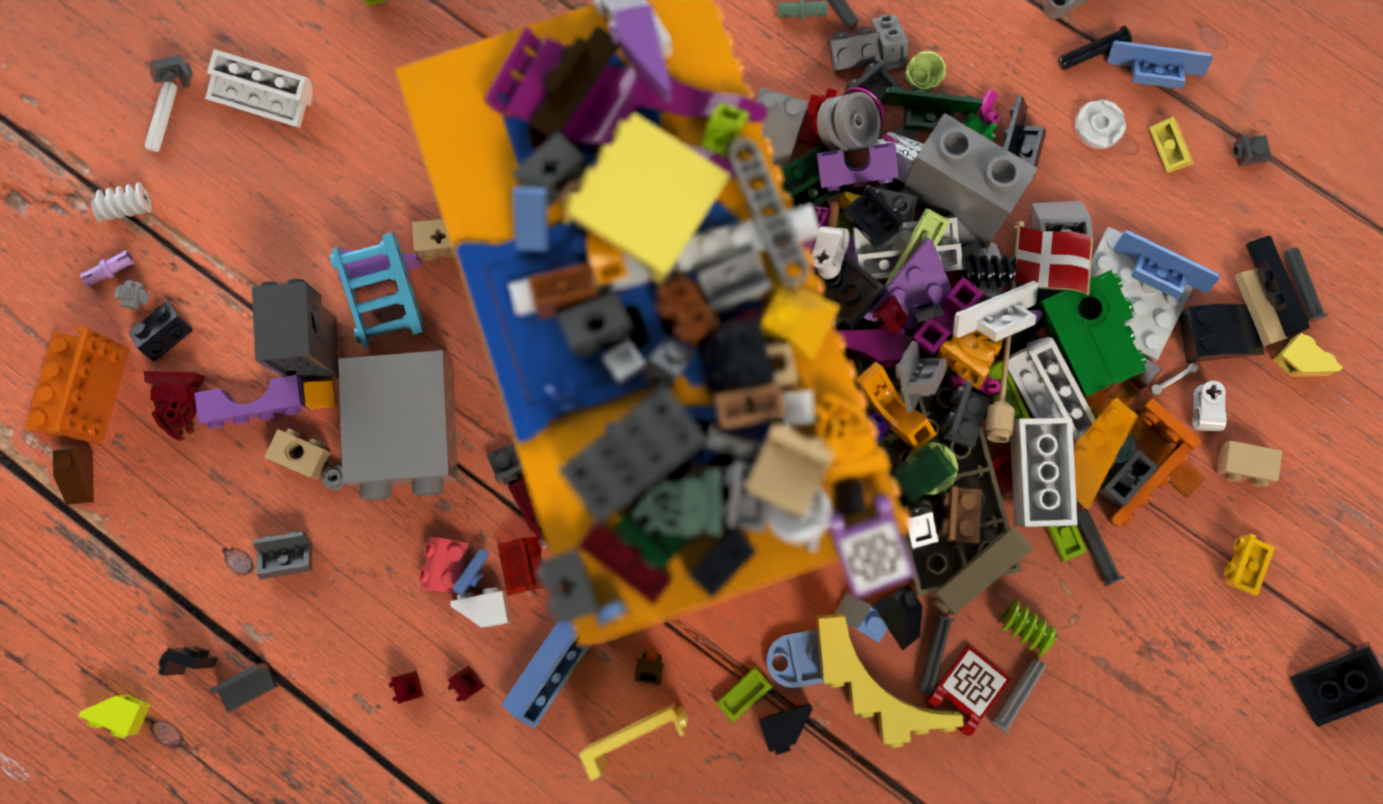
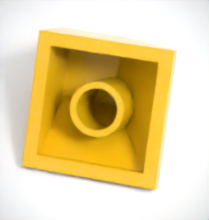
M780 284L761 322L764 338L770 341H781V345L790 343L791 352L812 362L839 306L802 287L789 289Z

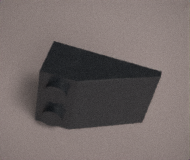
M1246 304L1190 306L1180 313L1179 322L1187 363L1264 354L1263 344Z
M1369 641L1338 653L1290 676L1317 727L1383 703V666Z

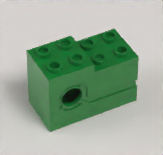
M1112 270L1090 279L1089 295L1073 290H1064L1035 304L1036 309L1042 311L1043 316L1041 319L1049 336L1054 339L1084 397L1093 395L1106 389L1107 386L1120 383L1147 371L1144 364H1147L1143 352L1140 349L1137 350L1133 340L1136 339L1134 332L1129 325L1126 326L1124 323L1134 318L1132 314L1134 311L1133 304L1128 297H1124L1120 289L1123 287L1122 281L1117 273L1113 274Z

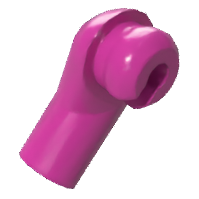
M993 90L986 92L983 97V105L978 111L981 120L989 126L993 122L997 124L1000 118L999 114L996 115V111L992 108L998 98V94Z

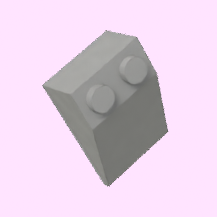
M761 87L756 101L765 105L768 111L767 118L763 122L764 128L761 129L763 138H769L774 153L771 156L773 165H779L780 169L790 163L805 118L808 102Z

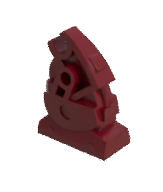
M144 371V382L153 385L150 390V400L155 405V410L151 412L160 429L175 440L182 442L185 439L180 435L182 428H185L188 434L194 433V428L190 422L196 415L195 393L199 392L197 387L203 383L204 375L196 372Z

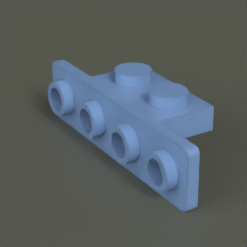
M1114 41L1107 57V63L1131 66L1133 83L1182 89L1185 84V74L1206 75L1212 62L1213 54Z
M1128 230L1124 231L1114 246L1116 251L1136 260L1131 274L1132 278L1176 299H1179L1183 294L1186 284L1204 293H1208L1220 277L1219 273Z

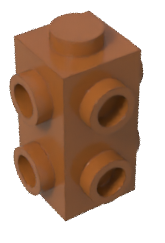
M683 273L676 278L670 276L664 279L661 285L657 286L658 289L654 300L655 309L663 319L668 318L674 326L673 332L680 343H686L692 350L698 346L699 340L719 327L720 318L717 311L714 312L710 304L706 305L700 297L701 292L693 280L688 281Z

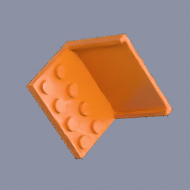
M77 327V332L81 333L80 337L53 332L25 429L103 445L130 348L85 327Z

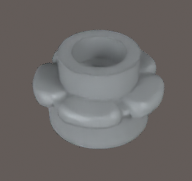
M329 466L324 470L322 483L326 488L339 490L345 485L342 483L341 466Z

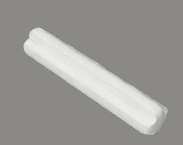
M163 82L144 144V147L149 151L158 152L160 150L178 89L172 82Z

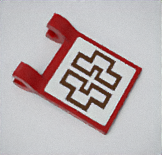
M967 645L938 686L933 690V693L924 702L934 709V707L938 708L944 698L947 699L968 717L963 722V726L959 727L958 730L965 736H972L982 718L1011 679Z

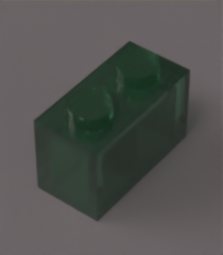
M938 445L933 449L926 446L915 454L918 459L909 465L905 461L893 469L896 474L891 478L895 479L900 493L909 505L957 472Z

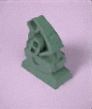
M720 469L706 470L703 480L700 478L695 479L694 477H684L683 480L669 483L665 481L659 486H655L640 503L633 518L638 521L643 514H648L651 517L650 525L642 528L646 533L651 532L657 527L660 531L671 535L693 536L706 530L710 535L721 536ZM670 519L677 521V525L670 526L663 521Z

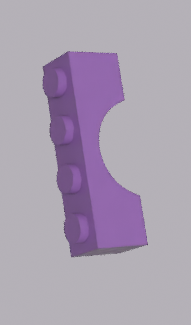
M297 375L271 379L265 394L257 401L249 404H237L230 393L222 389L195 393L198 423L207 426L208 429L224 428L226 423L233 422L234 425H243L249 423V419L254 418L270 420L274 419L276 414L284 413L285 416L300 414V410L308 409L305 405L304 379Z

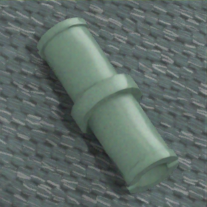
M800 0V2H778V18L800 17V20H805V17H827V1L805 2V0Z

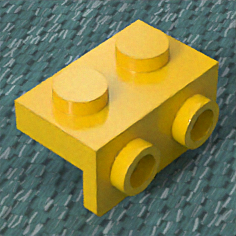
M1253 534L1241 535L1234 543L1233 551L1235 553L1232 562L1230 561L1225 567L1224 576L1226 578L1224 584L1249 595L1258 596L1275 547L1257 540Z

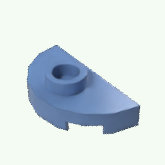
M482 548L481 550L479 549L454 585L453 590L455 593L463 596L472 586L474 588L478 586L483 577L481 571L488 559L489 552Z

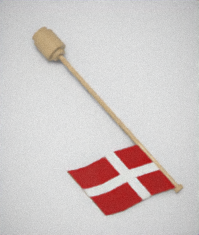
M1016 221L1014 229L1017 230L1014 255L1016 256L1017 268L1011 290L1016 288V283L1025 285L1035 281L1038 283L1039 289L1073 290L1089 295L1093 238L1077 232H1043L1025 228L1024 222ZM1011 335L1005 339L1000 399L994 402L993 405L988 406L985 428V432L988 434L987 439L998 443L1008 442L1009 437L1013 434L1015 409L1008 402H1005Z

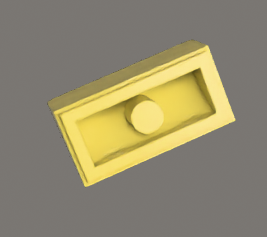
M1174 117L1149 127L1167 173L1194 164L1178 122Z

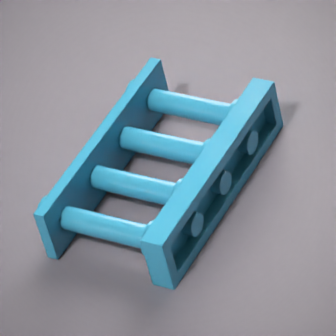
M395 231L384 234L382 236L383 241H380L378 245L343 254L341 246L332 249L333 254L330 255L333 268L338 269L357 327L354 328L356 340L358 343H362L363 348L369 347L372 344L370 337L402 328L411 329L413 335L422 333L425 330L423 318ZM381 254L384 256L388 255L391 264L388 266V269L351 279L347 267L348 263ZM387 279L396 280L399 290H396L395 294L359 303L355 288ZM397 303L404 305L406 314L403 315V318L371 327L366 326L363 316L364 312Z

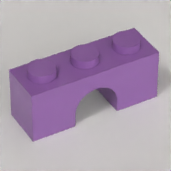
M894 142L868 146V161L860 168H852L845 163L843 150L817 153L821 188L826 187L828 191L841 189L842 185L852 184V187L866 186L868 181L877 180L879 184L893 182V178L899 177Z

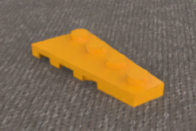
M1118 398L1112 401L1073 445L1076 500L1087 510L1092 507L1108 471L1113 466L1121 446L1124 444L1138 417Z

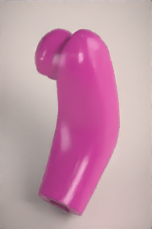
M958 374L949 376V384L952 389L958 388L959 385L962 386L966 382ZM987 376L984 383L977 390L991 397L996 396L1000 392L1001 386L996 379Z

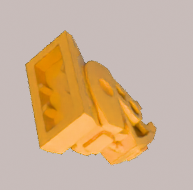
M978 330L959 338L953 335L951 341H946L941 345L936 358H946L950 369L966 381H972V385L979 389L990 372L988 368L993 364L994 356L998 355L1003 339L995 342Z
M827 394L823 401L831 406V411L824 412L819 405L814 409V414L820 419L816 428V437L818 440L829 445V450L834 452V456L821 483L874 476L887 472L890 469L887 457L875 455L876 441L875 437H871L866 426L867 418L854 405ZM826 426L829 427L828 437L825 435Z

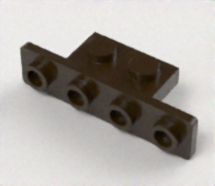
M596 27L587 41L578 36L572 45L568 44L561 54V61L555 69L551 68L543 80L546 99L530 120L531 126L549 138H552L557 132L560 134L620 49V42L614 43L610 33L600 27Z

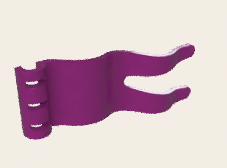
M525 26L484 98L486 105L502 116L508 118L516 116L530 123V120L546 99L543 80L551 68L555 69L561 61V54L566 46L549 37L545 41L541 40L533 34L532 29ZM525 47L529 48L535 53H538L536 57H533L529 55L527 52H525ZM607 66L560 135L566 141L572 143L602 146L608 144L611 146L616 140L613 134L622 120L628 122L633 113L641 107L652 108L683 117L710 119L711 114L722 102L749 113L747 121L755 124L764 122L768 111L765 105L748 97L698 89L669 77L672 102L665 103L636 69ZM512 70L524 76L523 80L515 78L511 74ZM500 93L510 99V103L506 104L497 97ZM681 143L728 173L730 176L727 181L735 178L729 160L712 151Z

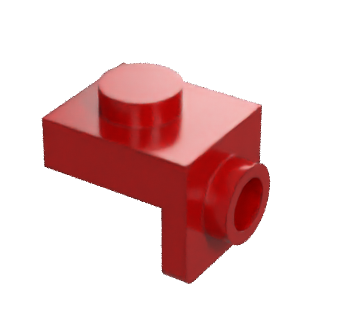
M1011 452L1008 454L1001 453L992 460L999 489L1006 498L1013 495Z

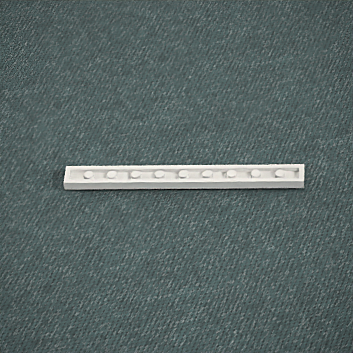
M812 205L786 211L799 242L819 237L820 232ZM777 214L766 216L763 218L766 220H772L777 217ZM751 220L691 236L666 277L712 266L753 248L757 250V253L765 252L766 249L754 221ZM776 237L772 240L777 248L789 245L788 240L784 237ZM623 254L628 276L599 286L594 276L597 293L601 295L654 281L650 278L653 271L629 255ZM529 280L510 283L509 287L517 316L536 312Z

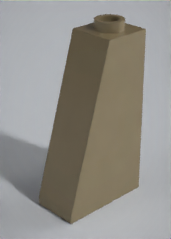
M1015 527L1003 531L932 594L936 598L934 604L942 613L946 614L948 612L950 615H955L1034 548Z

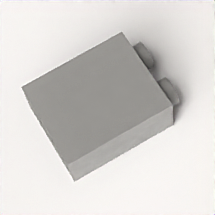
M944 113L916 156L903 189L914 191L913 195L918 196L915 209L924 213L926 208H932L944 217L951 213L955 214L982 243V247L986 248L1013 210L1038 168Z
M443 350L338 359L342 483L360 489L361 500L392 498V486L411 484L413 496L444 494L443 482L458 481L453 361Z

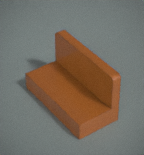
M590 263L528 277L534 307L539 319L557 316L562 312L599 298Z

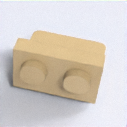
M774 424L767 443L747 482L746 490L756 497L802 517L806 514L834 456V452L829 450V445L818 439H811L809 441L800 437L799 431L793 427L784 424L779 427Z

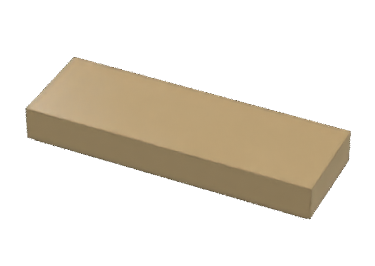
M1258 268L1235 275L1236 282L1263 346L1287 339L1277 313L1269 303L1266 287L1258 277Z

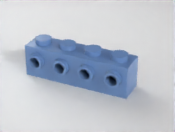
M558 620L501 704L517 720L534 729L591 646H580L572 621L560 624Z

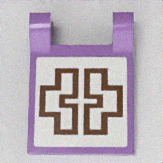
M884 493L872 497L873 504L879 515L878 517L845 529L841 516L836 511L832 512L828 528L833 537L854 598L915 576L894 517L891 501Z

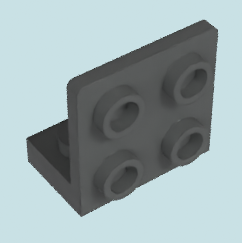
M967 380L962 386L959 385L956 391H953L949 401V405L953 407L949 414L945 415L941 430L944 431L943 439L973 449L990 398L970 391L973 382Z

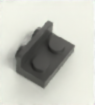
M515 442L487 454L495 474L494 477L498 483L511 484L519 480L518 475L524 473Z

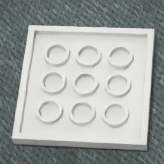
M1108 227L1092 256L1090 279L1109 270H1112L1113 274L1117 273L1123 284V287L1120 289L1124 297H1128L1134 307L1132 312L1134 318L1124 323L1126 326L1129 325L1134 332L1136 339L1133 342L1136 349H1140L1146 358L1155 362L1158 360L1193 287L1186 284L1183 294L1179 299H1176L1132 278L1131 274L1136 260L1114 249L1115 244L1123 233Z

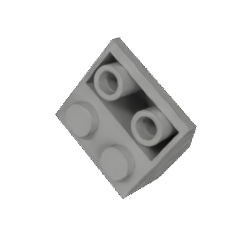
M1082 201L1030 204L1033 230L1043 232H1077L1093 238L1091 217Z

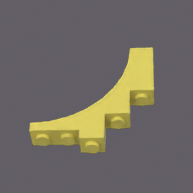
M842 613L816 616L821 680L824 684H828L829 687L845 686L844 682H848L851 711L862 718L872 717L874 712H877L879 737L883 744H887L890 748H898L904 746L906 742H911L910 731H913V734H927L929 729L952 732L956 730V727L963 726V715L957 710H933L918 707L896 698L880 687L869 676L857 658L849 638L846 617Z

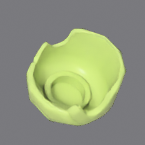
M923 51L913 57L908 63L905 78L912 88L930 91L937 87L944 79L946 65L942 57L935 52Z

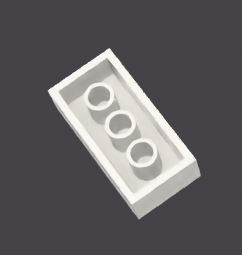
M1072 418L1014 420L1013 434L1010 436L1014 526L1077 525Z

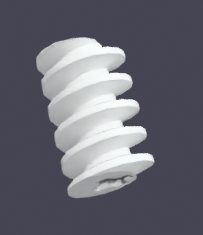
M140 182L136 183L135 191L131 184L126 185V192H124L121 186H117L116 194L111 188H107L106 196L103 191L97 190L96 198L91 200L92 212L99 222H104L106 219L114 220L116 217L124 218L126 215L130 217L136 213L139 215L145 212L151 213L152 203L149 194Z

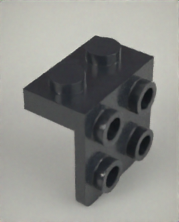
M759 318L726 322L699 340L697 354L703 365L706 376V388L712 400H714L716 395L735 392L743 387L768 384L776 380Z

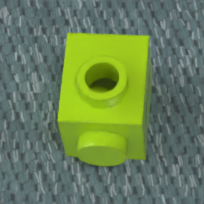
M721 102L710 116L702 147L720 156L730 158L732 145L743 137L749 113Z

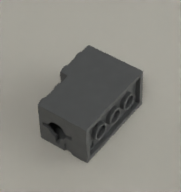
M290 279L285 284L263 282L261 286L252 287L255 361L282 377L297 375L302 379L339 376L338 355L336 352V347H338L336 316L322 306L321 294L302 279Z
M664 386L557 470L596 522L604 525L652 488L657 482L664 479L703 449L706 439Z

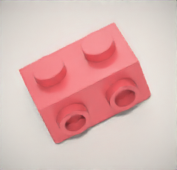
M431 537L425 547V557H427L425 567L421 569L419 575L421 588L458 595L454 592L453 587L463 573L469 543Z

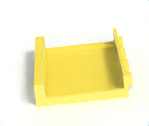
M633 113L628 122L622 120L613 134V137L616 138L611 146L606 144L599 153L596 160L600 163L596 169L592 170L589 168L580 182L583 188L579 194L572 193L566 201L563 209L567 212L563 223L568 225L571 219L652 270L653 273L650 278L661 285L730 175Z
M674 702L589 744L579 753V756L590 780L600 777L610 765L605 753L672 720L680 737L683 736L689 720L683 706L677 707Z

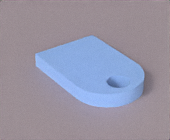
M817 629L783 635L771 644L767 652L766 664L770 675L776 682L790 688L823 683L820 672ZM778 655H782L787 659V667L783 671H777L772 666L773 659Z

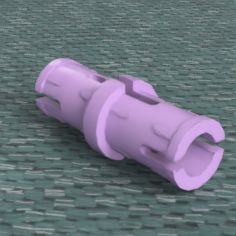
M124 250L108 260L103 259L99 261V265L86 272H82L80 277L82 279L85 278L83 282L90 288L108 277H115V273L135 264V261L130 259L132 255L127 250Z

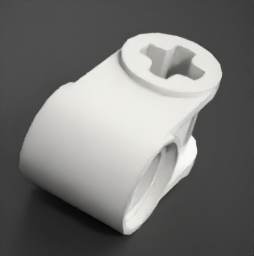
M821 226L819 228L820 235L816 238L812 252L813 266L817 268L821 277L831 279L841 270L844 254L849 245V231L845 228Z
M1209 381L1195 388L1193 393L1194 411L1192 415L1194 430L1224 431L1227 420L1225 411L1226 391L1220 382Z

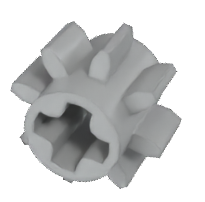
M125 280L124 285L116 287L114 297L119 298L120 306L139 310L140 305H147L150 293L145 292L144 284Z

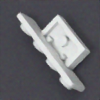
M1035 281L1029 282L956 313L953 335L959 338L978 330L996 342L1035 325L1036 315L1026 309L1036 304L1038 283Z

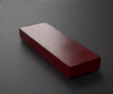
M596 521L577 545V548L653 606L674 580L659 567L652 570L639 557L641 554L631 546H627L618 536Z

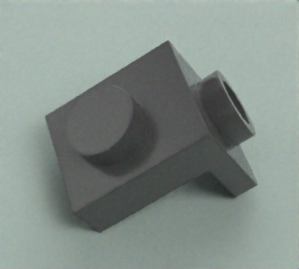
M668 336L650 358L642 378L653 387L660 390L665 386L670 392L677 378L690 363L695 353Z

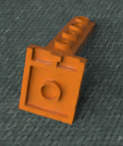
M1153 398L1142 402L1135 409L1139 413L1138 418L1149 427L1151 425L1159 431L1158 436L1167 444L1173 443L1175 447L1157 465L1159 468L1128 504L1115 509L1108 517V522L1113 527L1126 526L1135 516L1132 512L1138 506L1144 507L1153 497L1150 493L1157 486L1162 488L1171 479L1168 474L1175 467L1180 469L1189 460V457L1186 455L1191 450L1196 449L1202 442Z

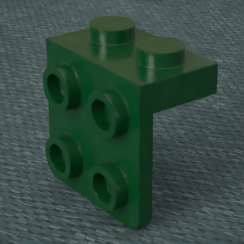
M665 481L657 482L651 489H653L655 486H659ZM647 492L626 515L623 514L615 523L619 528L615 534L629 547L635 543L643 551L639 557L652 570L657 566L663 570L696 535L666 534L657 527L651 532L646 533L642 528L650 525L651 517L648 514H643L636 521L633 515L640 503L648 495ZM670 519L663 521L670 526L677 525V521Z

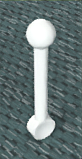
M1191 363L1188 369L1160 385H1153L1150 388L1151 394L1158 395L1163 388L1189 373H1196L1199 368L1198 365Z

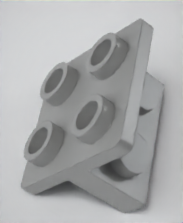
M911 341L907 350L904 351L900 363L896 366L897 379L901 380L902 385L901 401L905 403L907 412H913L920 396L936 393L948 368L946 358L921 359L917 341Z

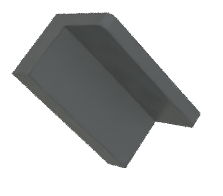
M262 663L244 670L209 690L211 694L219 693L228 713L279 686L268 663Z

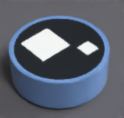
M619 600L598 611L595 614V619L600 627H604L622 618L629 611L624 601Z

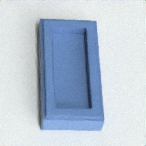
M515 187L513 190L516 249L547 251L549 247L547 189Z

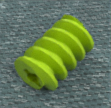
M1014 600L1002 613L998 623L1004 622L1002 628L1004 632L1010 627L1013 629L1012 638L1021 634V645L1029 640L1028 650L1032 651L1038 647L1037 656L1041 657L1052 647L1058 637V633L1055 634L1056 629L1054 626L1046 627V620L1041 619L1037 621L1038 615L1036 613L1028 615V607L1024 606L1019 609L1020 602Z

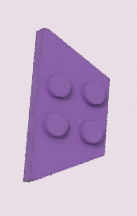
M930 238L924 240L887 284L886 288L888 291L864 316L866 320L882 323V317L873 319L872 315L876 309L883 305L886 299L895 296L908 317L902 328L918 331L927 320L920 322L913 320L909 309L931 301L940 305L952 289L935 245Z

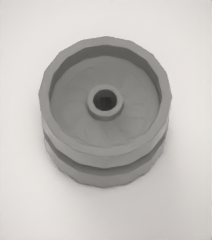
M864 92L828 98L820 106L817 116L818 133L823 144L830 151L843 150V152L867 148L877 141L880 133L881 121L879 110L875 101Z

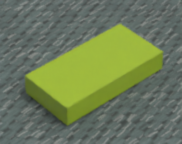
M754 666L715 703L734 722L769 691L772 686Z

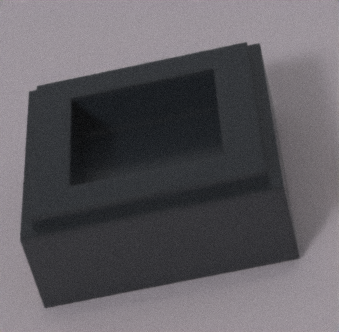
M933 301L909 309L911 318L917 322L943 315L941 305Z

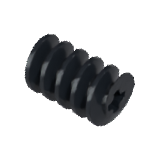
M962 255L963 269L959 270L960 280L964 277L970 283L975 281L977 288H980L982 280H985L987 288H990L992 280H995L997 288H1000L1003 280H1005L1007 287L1011 288L1013 280H1015L1017 268L1015 255L1011 259L1007 255H1002L1000 260L997 255H992L990 259L986 255H982L979 260L976 255H971L969 260L965 255Z

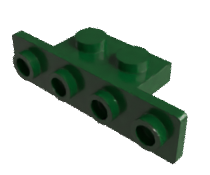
M901 87L886 88L880 98V103L904 107V129L933 132L944 113L955 119V113L969 115L972 112L976 115L983 105V99L974 98L973 96L962 97L950 95L949 93L938 94L926 92L925 90L913 91L905 90Z

